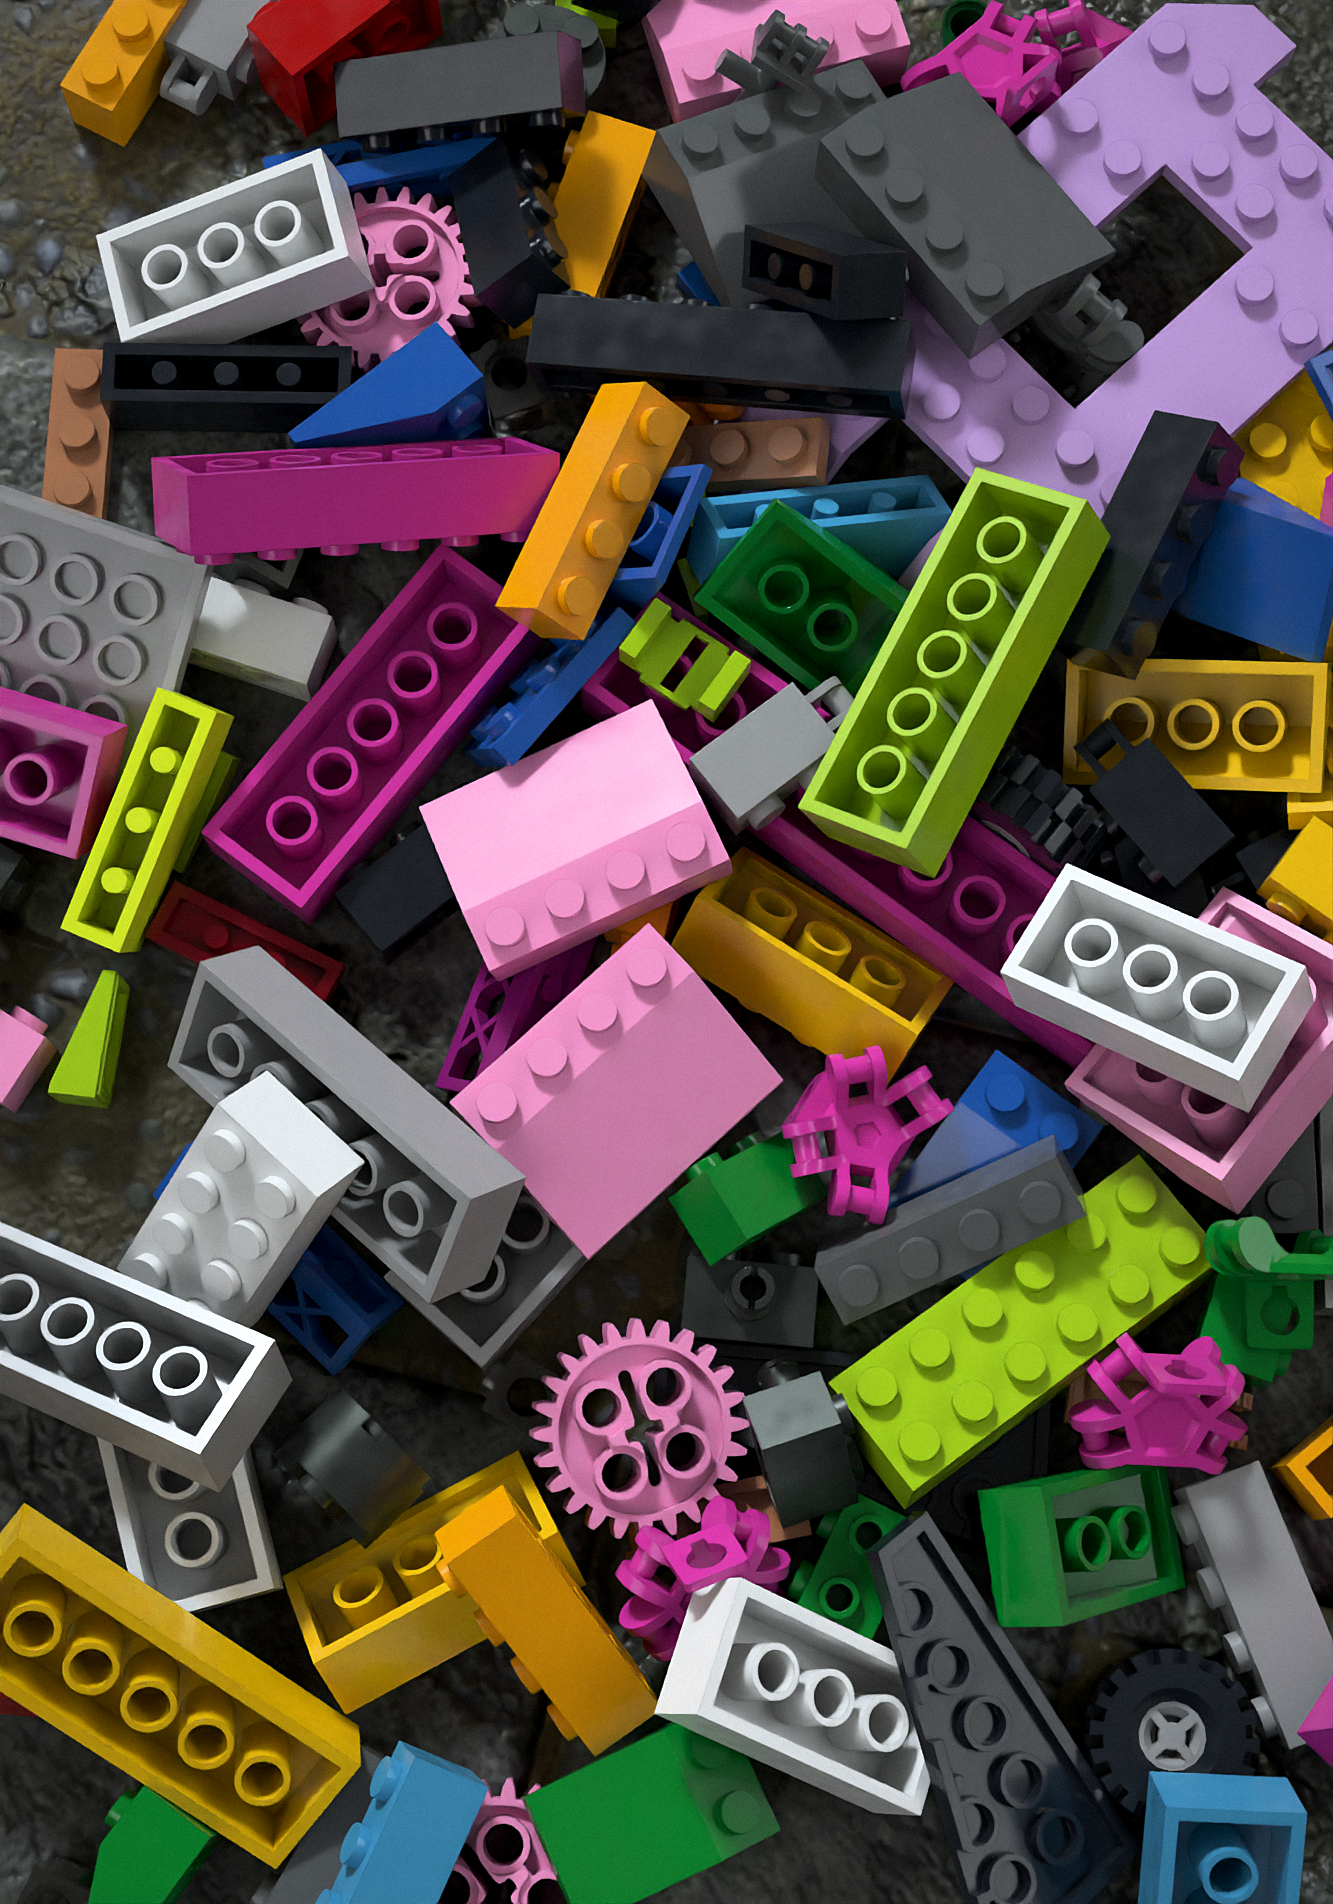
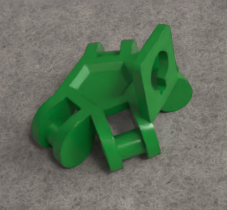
M1253 1216L1240 1218L1238 1221L1232 1219L1220 1220L1211 1224L1204 1239L1205 1256L1213 1269L1222 1275L1243 1278L1245 1345L1248 1348L1311 1349L1314 1331V1281L1333 1280V1236H1324L1322 1231L1318 1229L1301 1230L1297 1236L1292 1253H1288L1276 1241L1269 1224L1263 1218ZM1272 1286L1285 1287V1298L1291 1301L1296 1308V1324L1285 1335L1271 1333L1261 1321V1307L1267 1299L1272 1297Z

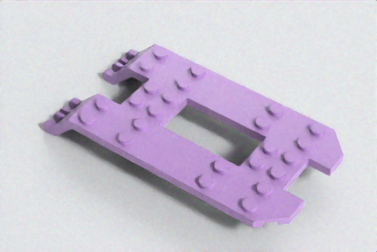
M1166 3L1016 136L1098 231L1163 175L1245 254L1079 406L1074 409L1002 337L969 360L909 288L904 295L903 317L898 318L912 321L916 356L906 420L902 421L966 484H968L975 468L978 467L1087 499L1101 520L1155 410L1217 421L1233 438L1306 371L1303 365L1306 361L1327 352L1333 347V159L1258 90L1261 85L1292 59L1297 45L1254 5ZM745 407L742 416L733 420H719L717 424L822 416L831 426L825 485H828L850 454L890 418ZM790 487V488H779V489H780V490H786V489L805 488V487ZM772 489L743 490L740 494L772 491ZM726 491L720 493L723 496H729L734 494L736 491ZM943 529L929 540L898 579V582L910 592Z

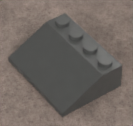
M862 59L810 76L807 88L803 94L787 85H783L656 130L642 176L722 307L742 308L747 304H763L768 306L779 302V300L742 288L744 230L747 224L812 222L865 238L814 178L819 140L867 106L887 99Z
M960 71L871 104L819 140L814 175L816 181L866 239L907 251L906 265L909 272V290L969 360L1115 256L1116 250Z

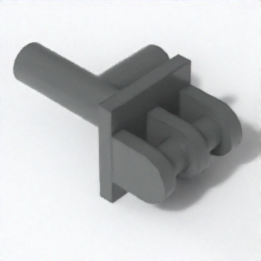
M776 9L764 25L759 23L755 29L751 63L726 48L719 56L714 70L743 87L733 103L772 90L779 81L803 94L807 88L808 78L827 53L829 41L823 37H819L816 41L806 35L807 28L800 23L794 27L784 21L785 14Z

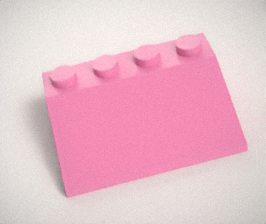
M661 0L641 22L674 124L733 103L743 87L714 70L715 64L726 48L751 63L755 29L759 23L764 25L776 9L785 14L784 21L794 27L800 23L807 28L806 35L816 41L819 37H823L829 41L827 53L812 75L862 59L880 88L900 83L902 76L906 73L911 44L896 0ZM779 81L775 88H778L786 84Z
M652 699L523 758L513 766H506L419 807L462 913L487 968L499 982L733 873L731 861Z
M1223 886L1197 920L1306 966L1314 999L1312 1006L1250 1112L1247 1113L1097 1043L1066 1080L1064 1085L1068 1091L1184 1182L1238 1215L1333 1095V945Z
M648 923L449 1103L455 1116L527 1177L522 1189L589 1261L783 1082V1079L696 972Z

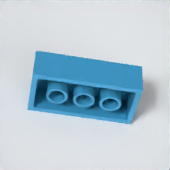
M1149 1771L1138 1904H1299L1307 1812L1288 1779L1285 1777Z

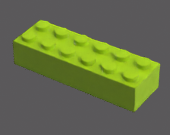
M978 467L975 468L798 805V808L827 837L935 879L1111 538L1087 499Z
M1139 1154L1084 1194L1086 1216L1005 1252L828 1382L827 1389L830 1397L842 1393L845 1398L855 1428V1433L851 1435L857 1449L904 1509L908 1508L1088 1372L1084 1365L1091 1359L1096 1357L1099 1361H1102L1120 1347L1116 1339L1127 1332L1133 1338L1207 1282L1215 1272V1269L1211 1267L1205 1256L1204 1239L1206 1233Z

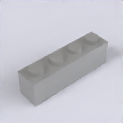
M1257 1460L1226 1470L1220 1475H1213L1174 1490L1173 1493L1178 1505L1171 1507V1513L1182 1541L1185 1545L1194 1543L1204 1569L1196 1572L1202 1594L1211 1609L1220 1607L1230 1633L1222 1636L1227 1656L1237 1674L1246 1672L1256 1698L1249 1700L1248 1705L1249 1708H1255L1259 1723L1255 1725L1260 1735L1265 1740L1272 1737L1276 1747L1293 1749L1306 1744L1297 1734V1731L1333 1676V1639L1260 1461Z

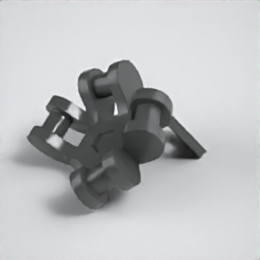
M1092 274L1085 276L1059 301H1051L1023 321L1026 326L1035 330V336L1045 344L1051 342L1063 351L1064 358L1068 361L1050 385L1061 394L1065 389L1077 384L1081 380L1080 392L1069 403L1074 409L1143 348L1144 345L1142 329L1134 322L1122 320L1128 308L1119 299L1113 302L1109 301L1098 290L1101 282ZM1080 309L1092 319L1087 325L1075 316Z

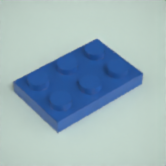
M618 606L597 611L584 640L549 638L554 644L553 648L540 662L533 658L514 675L509 682V687L514 692L499 709L493 704L476 718L468 729V733L473 738L462 751L478 767L513 766L626 638L637 623Z

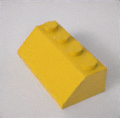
M1067 658L1062 782L1064 784L1093 785L1100 779L1073 747L1108 717L1134 748L1148 737L1193 789L1322 793L1329 728L1332 663L1145 659L1136 679L1131 680L1075 665ZM1116 744L1098 761L1108 772L1127 754Z
M742 846L730 859L733 873L706 885L696 896L671 947L701 979H707L731 994L746 1009L755 1013H761L792 1033L795 1039L806 1046L815 1047L826 1055L841 1053L844 1059L862 1056L865 1047L879 1045L886 1063L888 1086L953 986L954 981L901 943L750 849Z
M519 1450L405 1510L366 1549L353 1538L282 1576L312 1662L345 1715L488 1638L473 1614L474 1611L480 1608L469 1593L460 1599L457 1598L440 1575L436 1563L444 1557L434 1532L502 1484L578 1586L581 1588L586 1585Z

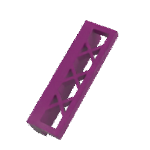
M598 936L500 982L489 972L483 960L435 1087L446 1093L458 1095L472 1082L462 1078L473 1055L482 1050L483 1058L476 1077H478L580 985ZM504 991L506 998L501 1011L489 1020L487 1013L492 1000Z

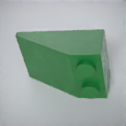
M775 498L695 591L693 599L809 690H814L827 679L836 676L853 697L864 682L910 591L867 556Z
M1126 1464L1111 1469L1084 1467L1019 1479L977 1490L981 1511V1526L984 1531L991 1573L992 1594L995 1599L998 1623L1001 1628L1066 1626L1186 1587L1176 1525L1171 1513L1172 1501L1166 1466Z
M674 1722L521 1797L568 1904H634L718 1864L781 1831L747 1755Z
M140 1783L135 1790L129 1787L116 1801L103 1821L112 1829L99 1847L88 1904H175L223 1838V1835L143 1783Z

